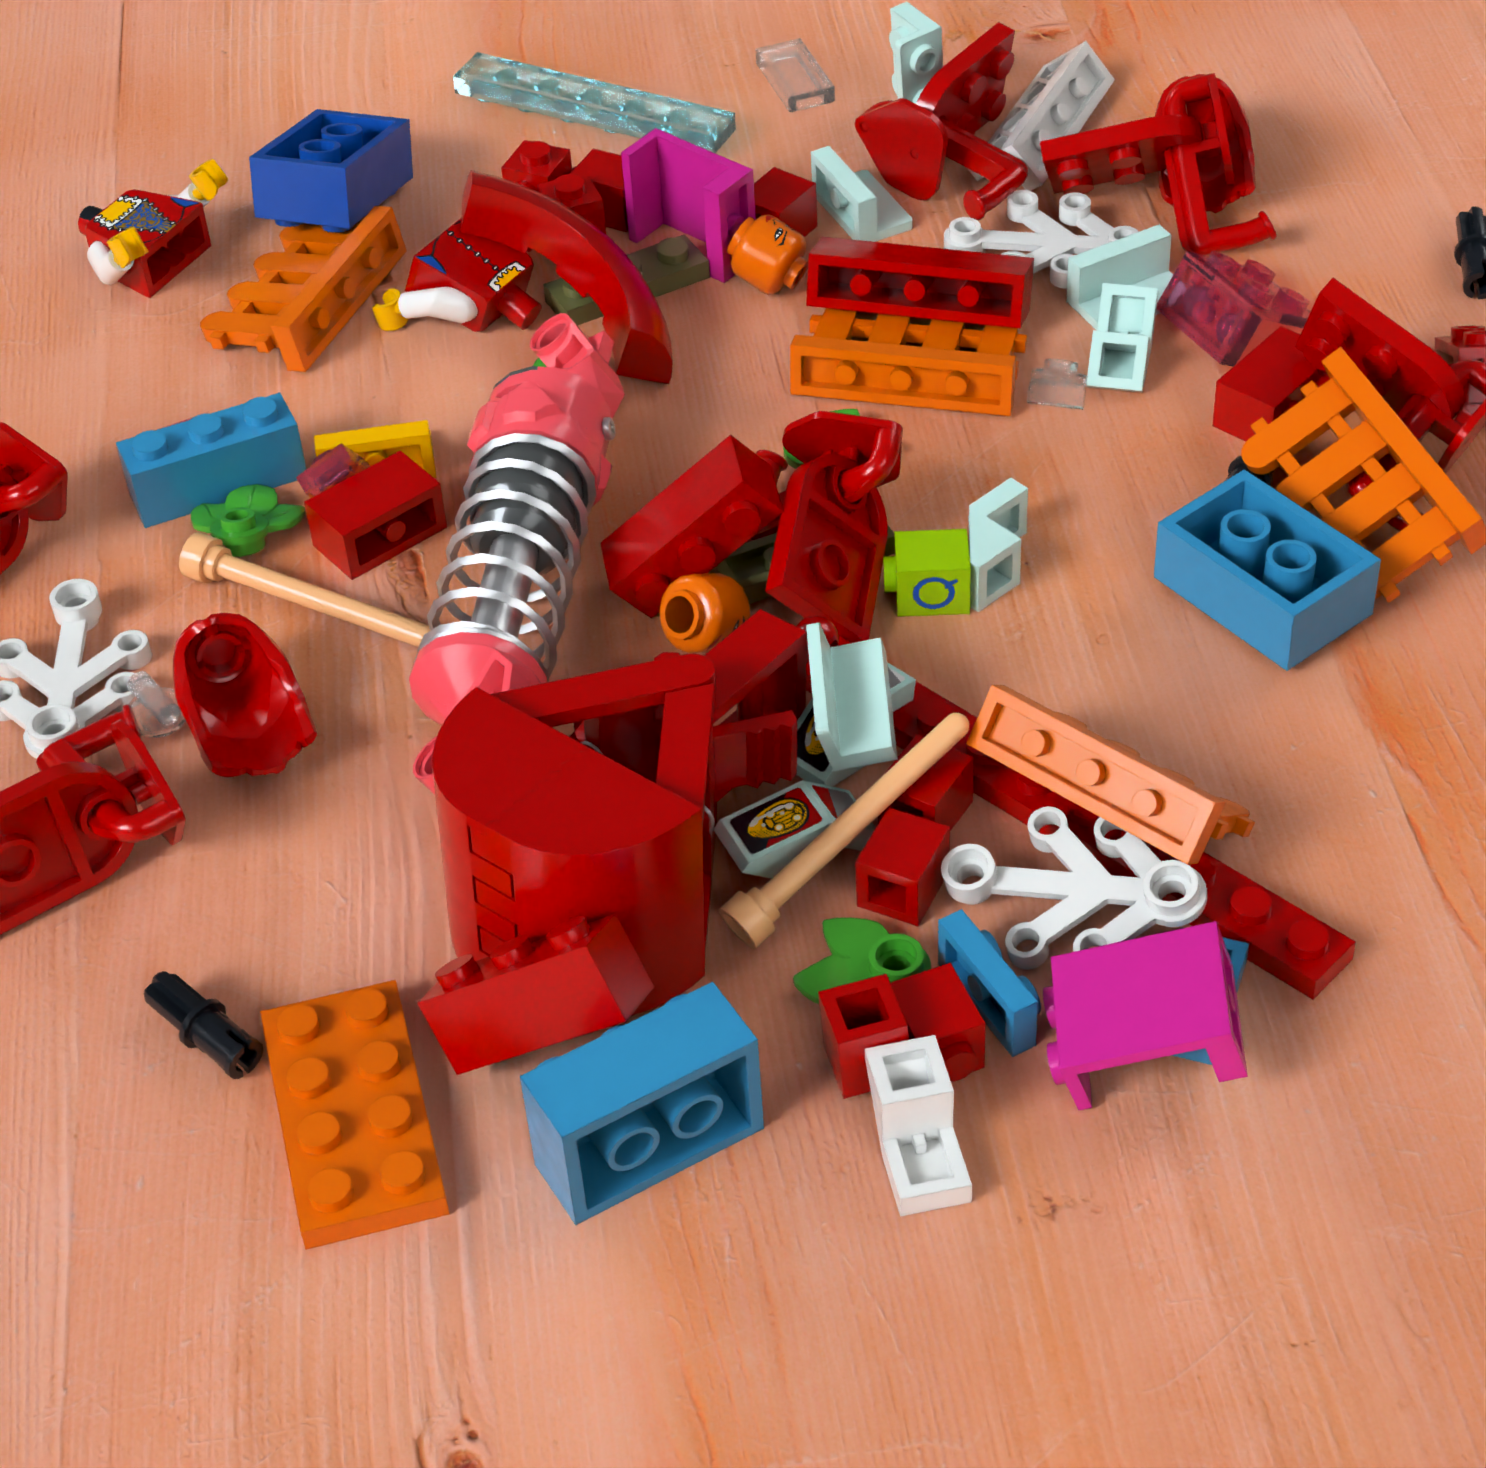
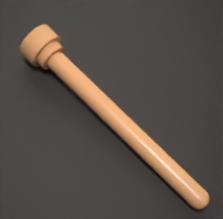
M196 532L187 539L180 554L179 568L181 574L205 584H209L213 580L219 582L226 578L419 647L423 636L430 631L429 625L234 557L231 550L223 546L221 539L201 532Z
M957 712L949 714L760 890L752 887L747 893L738 891L718 910L720 916L733 933L752 949H756L776 930L773 923L781 916L778 909L968 733L969 721L967 717Z

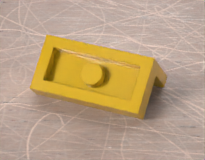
M428 420L314 435L315 452L323 491L400 450L433 478H437Z

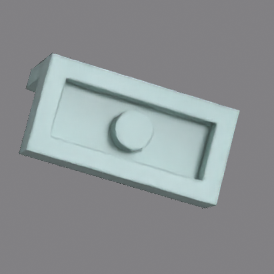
M830 146L811 151L812 182L816 183L817 200L853 240L876 242L913 228L912 217L868 170L853 172Z
M1160 224L1068 258L1066 302L1095 330H1097L1103 283L1158 288L1156 315L1189 303L1191 300V290L1169 271L1172 235Z
M820 622L807 624L815 730L833 771L898 760L887 655L881 637L830 647Z

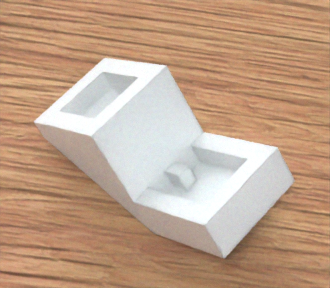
M926 1036L865 1048V1061L882 1158L900 1217L971 1203L972 1183L953 1128L954 1090L936 1036Z

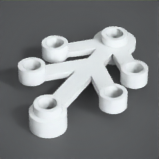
M1016 190L1007 197V217L1011 221L1023 223L1035 233L983 230L978 220L970 217H960L951 221L949 227L945 230L944 249L986 253V249L1013 250L1004 252L1001 255L1034 258L1033 274L1050 266V282L1056 287L1067 289L1068 258L1074 256L1072 254H1080L1139 231L1130 226L1113 228L1091 212V199L1087 195L1074 192L1065 194L1060 198L1059 219L1066 225L1077 226L1089 236L1075 235L1038 209V196L1036 193L1029 190ZM1018 251H1031V252L1025 255L1024 253H1021V252H1018Z
M86 579L64 581L58 584L50 593L49 601L55 620L61 625L54 669L31 654L23 640L10 638L0 641V676L8 679L21 677L48 697L47 705L39 708L22 697L20 689L15 682L9 680L0 681V721L13 720L25 729L23 741L26 750L36 759L51 743L100 720L113 710L117 712L123 711V706L129 704L133 711H135L146 700L140 676L133 672H121L107 680L105 689L74 708L76 697L118 668L125 670L140 669L146 666L152 658L147 635L139 630H128L118 634L109 647L82 664L87 631L97 625L102 613V604L97 587L93 582Z
M1051 806L1039 808L1030 815L1027 827L1031 843L1039 851L1053 852L1069 872L996 866L991 853L983 846L977 844H963L953 848L944 857L941 865V873L947 892L953 899L969 905L979 904L987 900L991 894L1062 900L1033 921L1018 923L1007 932L1005 945L1009 959L1013 965L1025 970L1041 966L1048 957V945L1107 904L1127 905L1130 907L1101 929L1089 928L1079 933L1073 942V952L1088 949L1092 946H1103L1135 939L1155 924L1166 927H1179L1191 923L1205 909L1208 897L1206 883L1197 870L1179 860L1161 861L1141 839L1125 831L1126 834L1122 838L1117 840L1105 838V834L1109 831L1123 829L1099 817L1094 824V835L1098 850L1110 858L1121 857L1137 877L1111 875L1069 829L1064 812ZM1054 824L1059 826V829L1050 835L1038 832L1045 825ZM970 876L982 878L972 884H962ZM1173 892L1184 895L1183 898L1176 901L1162 900L1165 895ZM1024 940L1038 942V945L1028 952L1016 949L1017 945Z

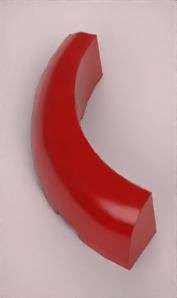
M471 170L463 192L460 232L501 243L522 253L535 250L557 264L556 273L583 298L591 296L604 315L603 327L614 341L612 351L615 360V373L619 376L669 384L672 378L673 359L667 324L651 289L625 252L593 223L553 198L522 184Z

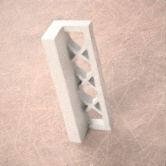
M1087 41L1041 68L988 141V143L1026 164L1028 176L1022 184L1025 190L1032 191L1043 185L1048 178L1042 159L1040 141L1079 133L1115 80ZM968 169L977 181L984 178Z

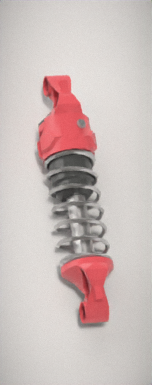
M566 313L554 315L546 320L536 330L530 340V348L547 367L531 366L513 371L495 384L488 402L479 409L466 445L473 451V456L469 467V476L463 487L466 501L460 505L454 519L457 533L452 535L445 550L448 565L443 567L436 582L439 598L433 601L427 614L430 631L423 636L409 677L412 698L425 716L440 726L443 725L453 708L475 687L493 694L547 683L557 662L556 646L565 629L564 613L573 595L572 580L581 562L580 547L588 532L587 517L592 506L600 501L610 477L612 465L605 456L609 440H613L615 437L613 417L625 395L618 375L609 365L614 341L604 330L588 338ZM470 515L471 524L467 525L466 521ZM462 542L474 555L458 558L457 553ZM485 563L486 566L481 585L471 580L462 568L466 565ZM556 567L560 577L550 584L541 575L547 574ZM453 574L468 588L449 591L448 585ZM532 581L541 588L529 593ZM477 596L472 617L462 612L453 601L458 598ZM547 597L552 609L541 617L526 603ZM444 607H446L454 617L461 621L440 625L439 618ZM523 615H525L532 621L530 623L521 625ZM553 622V626L550 630L548 626ZM538 630L544 642L534 651L518 639L519 634ZM545 655V659L542 664L540 659ZM437 736L423 747L413 764L415 777L434 795L432 754Z

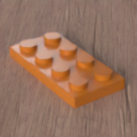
M396 980L260 1011L300 1232L305 1250L449 1215L445 1190Z

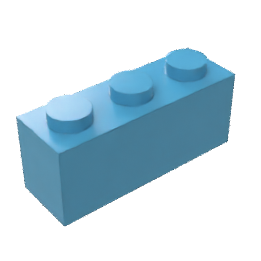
M281 393L267 397H256L244 404L211 414H200L191 420L155 431H145L135 437L116 442L128 491L144 528L189 515L193 508L202 503H225L228 494L241 486L261 484L275 488L308 477L298 425Z

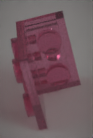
M1186 251L1157 303V310L1218 363L1234 367L1262 319L1304 328L1310 311L1307 309L1310 302L1300 293L1287 287L1278 286L1273 282L1276 274L1257 261L1248 259L1242 265L1218 251H1212L1209 256Z

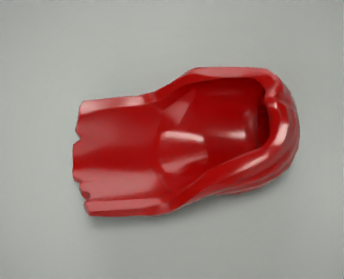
M1196 74L1192 77L1184 76L1171 83L1162 93L1155 116L1161 115L1162 107L1170 90L1179 82L1205 74ZM1216 78L1223 110L1235 184H1226L1221 155L1197 160L1206 212L1211 211L1215 214L1222 211L1227 204L1237 201L1240 197L1250 195L1256 188L1254 152L1247 116L1233 91L1219 78ZM1211 98L1186 104L1188 115L1200 121L1204 140L1202 124L1215 121ZM1167 169L1158 171L1159 189L1162 198L1173 206Z
M217 613L211 614L204 620H196L179 636L173 655L175 698L193 734L201 758L212 773L227 778L241 776L246 773L251 776L270 773L279 774L286 768L287 762L302 751V748L313 743L317 736V731L305 696L297 682L291 665L280 647L259 626L240 614Z

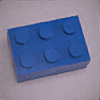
M316 109L249 157L255 217L273 219L277 225L284 227L299 226L306 223L322 225V229L327 232L351 230L374 206H379L413 178L410 119Z

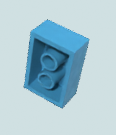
M1244 469L1158 522L1154 578L1288 671L1373 614L1381 559Z
M714 982L688 994L675 996L666 1002L664 1006L625 1025L614 1026L604 1032L599 1038L562 1056L549 1058L540 1063L535 1069L520 1076L535 1166L575 1225L764 1129L758 1039Z

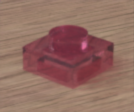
M341 443L334 449L327 450L318 455L313 460L311 466L296 478L305 494L312 498L370 467V465L364 458Z

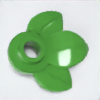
M254 484L241 486L231 491L225 503H202L196 506L191 511V523L195 530L210 533L211 536L221 539L223 546L231 550L232 556L241 557L261 551L265 547V537L268 533L294 527L304 518L306 512L305 507L301 505L278 504V497L274 488Z
M832 918L822 922L824 938L832 955L797 973L793 977V983L806 998L819 1004L818 991L887 974L889 981L893 982L930 970L931 961L926 951L916 939L905 934H889L876 921L861 918Z

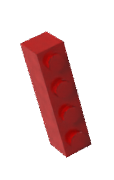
M822 237L809 252L806 306L1020 329L1030 311L1034 258Z

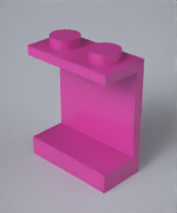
M657 128L653 129L621 152L629 240L638 243L663 224L706 242L710 277L725 283L735 275L731 267L732 256L727 253L729 243L740 225L748 217L756 220L753 169Z
M1217 921L1051 957L1053 986L1043 988V1001L1049 1024L1052 1029L1056 1028L1057 1041L1047 1044L1048 1063L1055 1084L1067 1085L1078 1111L1092 1108L1089 1072L1206 1048L1219 1082L1248 1077L1233 964Z

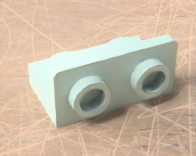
M906 1L890 8L892 31L889 33V42L893 50L894 63L892 85L898 99L904 98L916 103L927 83L943 67L942 28Z

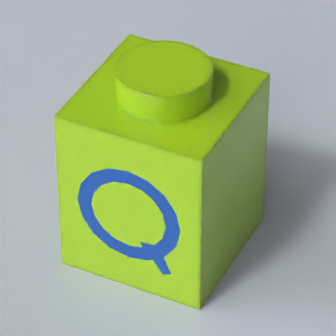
M967 529L894 531L895 556H883L884 593L896 592L897 617L970 614L971 568Z

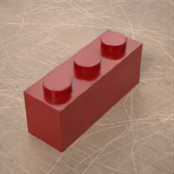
M730 434L600 543L610 591L652 619L659 613L662 596L669 584L683 575L710 572L784 512L771 465Z
M616 914L589 923L584 916H577L553 928L545 938L531 942L527 935H522L500 945L489 957L475 961L472 954H466L448 962L435 973L438 982L417 1004L454 1071L459 1075L626 1022L654 989V985Z

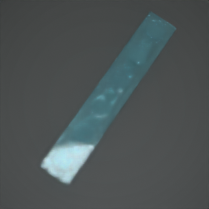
M477 52L453 76L456 94L473 97L482 102H494L518 108L523 112H535L560 118L564 122H576L601 128L609 133H621L642 138L657 128L715 154L736 130L734 112Z

